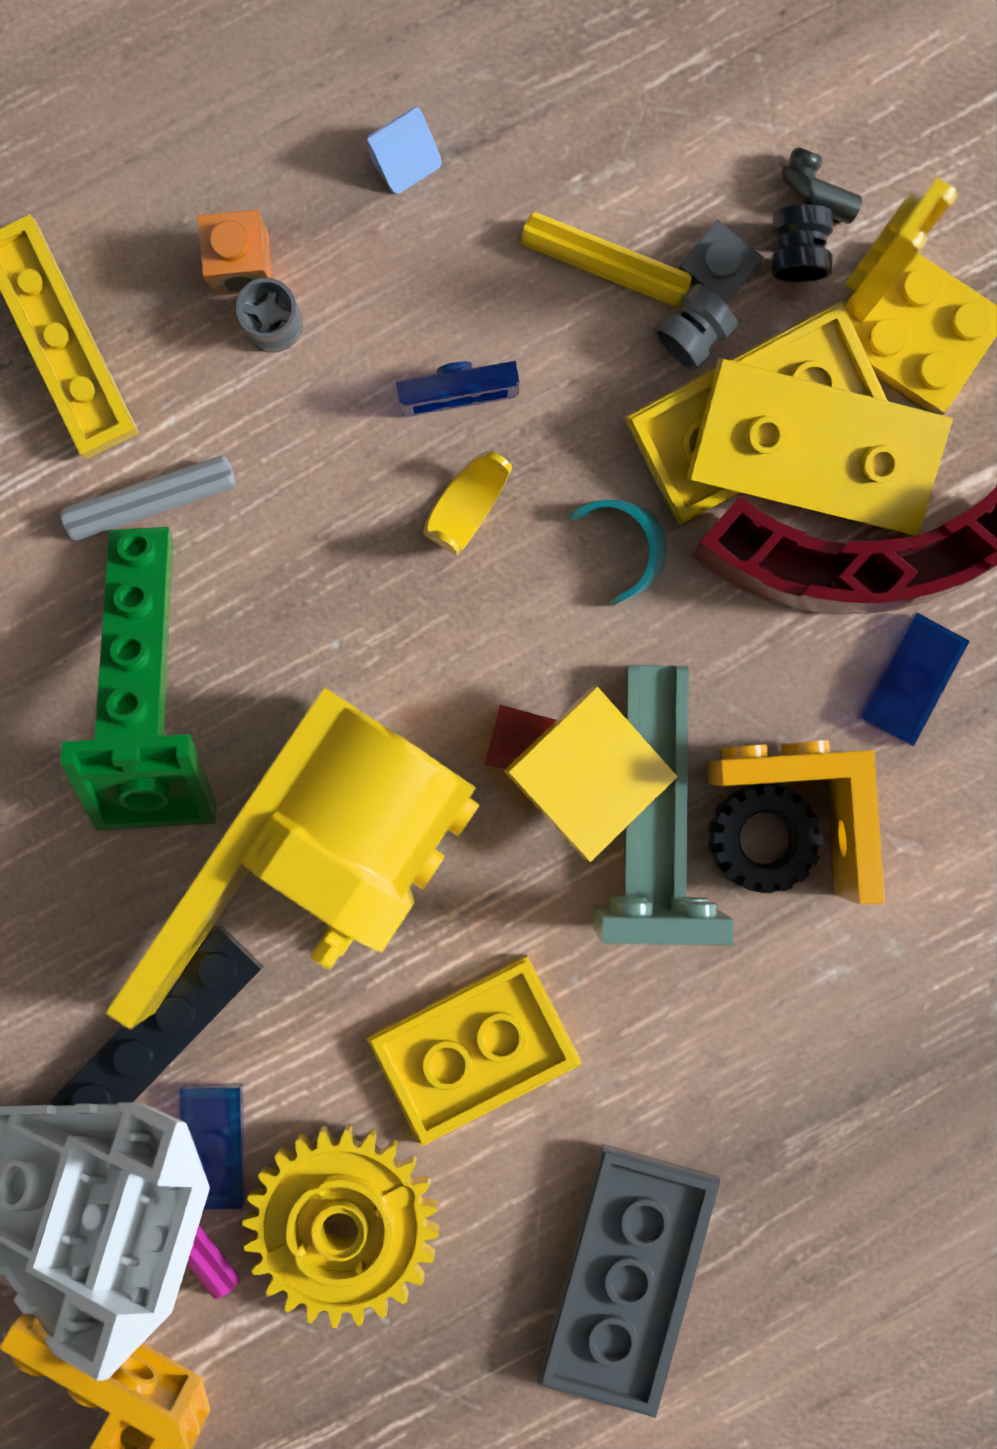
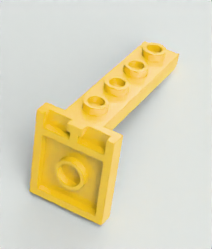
M936 177L922 197L910 190L897 211L890 218L867 253H865L844 284L853 290L844 307L876 377L927 411L944 415L997 337V305L919 254V251L927 241V234L957 196L956 190L951 185Z

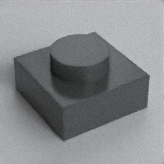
M717 220L681 263L679 270L690 274L692 285L701 284L707 287L728 304L758 268L764 257Z

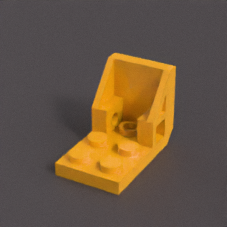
M22 1314L12 1325L0 1346V1350L11 1355L12 1361L19 1369L33 1376L45 1375L66 1387L69 1396L77 1403L88 1408L100 1407L110 1413L90 1449H193L210 1411L203 1380L200 1375L142 1343L107 1380L97 1381L53 1354L44 1342L48 1333L34 1314Z

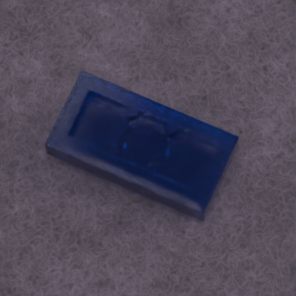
M460 361L438 367L437 375L396 382V388L402 415L412 417L517 398L520 381L516 361L473 368L471 362Z
M919 613L912 614L856 719L908 747H914L970 640Z
M183 1084L180 1088V1120L185 1122L210 1187L203 1210L242 1209L245 1204L243 1084Z

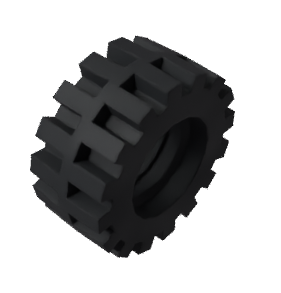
M772 784L751 785L728 795L729 797L723 803H720L715 810L716 815L709 826V848L719 870L738 886L760 893L784 892L793 888L792 885L798 881L803 882L810 875L808 871L812 865H817L820 858L817 855L818 848L823 846V835L819 834L818 826L821 824L818 816L813 814L810 809L811 805L804 798L795 794L794 791ZM773 813L781 818L788 828V848L782 857L774 862L766 864L756 863L749 859L741 848V829L746 821L755 814Z

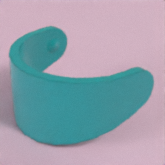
M623 500L595 501L569 514L571 521L606 507L621 509L640 523L649 543L648 566L642 578L634 587L610 600L612 606H616L644 592L658 579L667 557V539L663 527L657 518L646 508L634 502Z

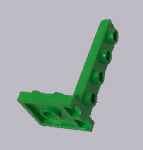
M169 527L109 530L94 740L62 741L60 765L96 831L216 824V800L191 735H164L173 540Z

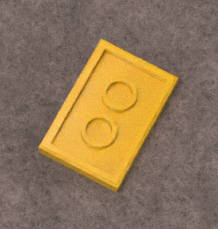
M528 955L368 1035L366 1038L421 1147L582 1065L581 1059Z

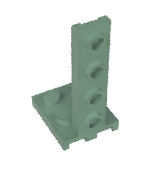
M627 665L626 719L678 777L625 828L624 896H610L609 905H594L593 929L600 941L605 944L733 945V919L718 910L716 903L708 902V898L686 897L688 666Z

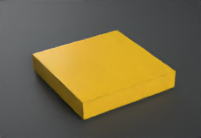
M595 686L588 689L504 770L575 850L589 862L609 845L678 777L599 687Z

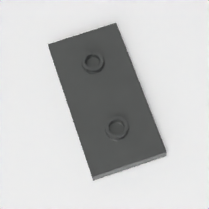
M602 1143L539 1370L538 1385L656 1418L721 1182L717 1175Z

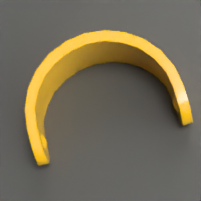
M492 451L484 452L472 459L452 479L434 504L424 525V536L455 556H458L473 538L495 504L512 471L511 464L505 458Z

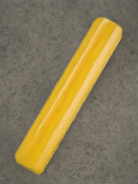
M538 212L530 214L522 230L521 243L525 247L674 307L681 306L682 298L688 292L691 285L692 277L687 272Z

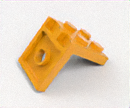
M827 740L781 744L782 756L771 757L767 755V745L721 748V760L706 761L708 785L728 786L826 779L834 895L859 905L885 903L874 750L830 753V743Z

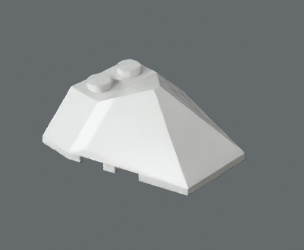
M143 1103L0 1106V1275H4L18 1293L13 1301L22 1313L34 1314L47 1331L48 1335L44 1342L53 1354L97 1381L107 1380L172 1313L210 1189L186 1123Z

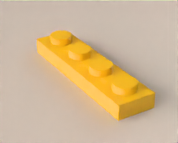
M29 214L0 228V291L79 454L83 458L89 459L140 434L37 221Z

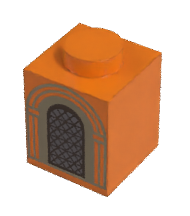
M259 209L197 215L203 277L215 296L236 295L253 280L273 278L269 234Z

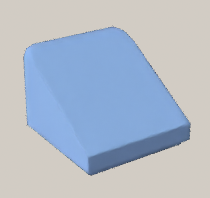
M419 107L411 108L368 136L367 143L371 161L390 191L394 194H400L441 166L440 154Z

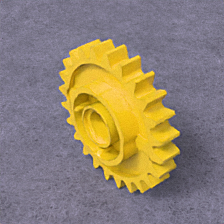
M352 1124L346 1125L341 1139L338 1140L333 1138L327 1126H322L317 1144L311 1143L303 1133L298 1135L295 1141L297 1154L294 1155L282 1147L279 1148L274 1156L279 1170L264 1166L258 1178L266 1188H252L247 1200L259 1210L247 1213L243 1219V1226L257 1231L256 1234L248 1238L244 1245V1250L252 1253L258 1252L262 1255L255 1263L252 1273L253 1275L266 1273L272 1275V1279L265 1292L267 1296L274 1295L282 1290L287 1292L288 1298L284 1309L287 1313L296 1308L300 1303L307 1306L306 1315L308 1323H312L320 1311H326L329 1314L332 1328H337L342 1314L348 1312L351 1314L356 1325L362 1326L366 1308H372L383 1319L387 1316L388 1311L387 1298L392 1297L404 1305L408 1300L409 1294L405 1282L422 1285L425 1272L418 1263H433L435 1249L424 1241L438 1238L440 1225L425 1218L437 1212L438 1200L421 1197L430 1187L431 1179L429 1176L417 1178L411 1176L417 1161L415 1155L407 1157L402 1161L395 1158L398 1147L396 1139L388 1143L384 1148L376 1146L377 1135L375 1129H371L363 1141L355 1139ZM336 1213L347 1214L356 1222L358 1231L347 1237L335 1235L328 1228L326 1219Z

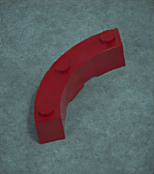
M997 485L986 492L968 511L940 527L921 535L906 539L849 541L848 543L825 541L806 536V532L779 522L740 496L702 538L691 556L718 576L747 592L769 601L801 610L830 614H870L899 610L926 603L953 592L997 566Z

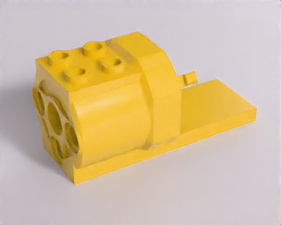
M324 687L106 1014L129 1029L153 1015L250 871L330 925L309 956L315 963L331 970L339 956H343L353 939L382 953L415 903L410 886L413 883L422 890L425 888L445 855L436 850V847L448 830L459 837L477 810L479 804L470 799L476 787Z

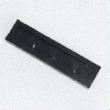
M222 925L219 926L199 946L156 1012L131 1029L123 1025L49 1103L54 1106L134 1102L264 966Z

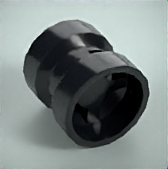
M801 204L783 207L774 212L772 233L778 239L779 249L772 256L771 275L774 278L788 282H812L825 279L832 274L833 255L825 247L827 238L833 232L834 213L831 209L825 206Z

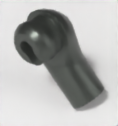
M800 147L795 148L790 154L788 166L783 165L782 168L784 183L804 204L825 206L834 213L833 219L851 224L859 213L862 197L816 178V173L822 165L821 156Z

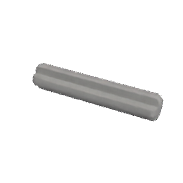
M218 456L65 507L60 512L62 524L69 538L80 540L233 489L236 486L235 474L229 460L225 456Z

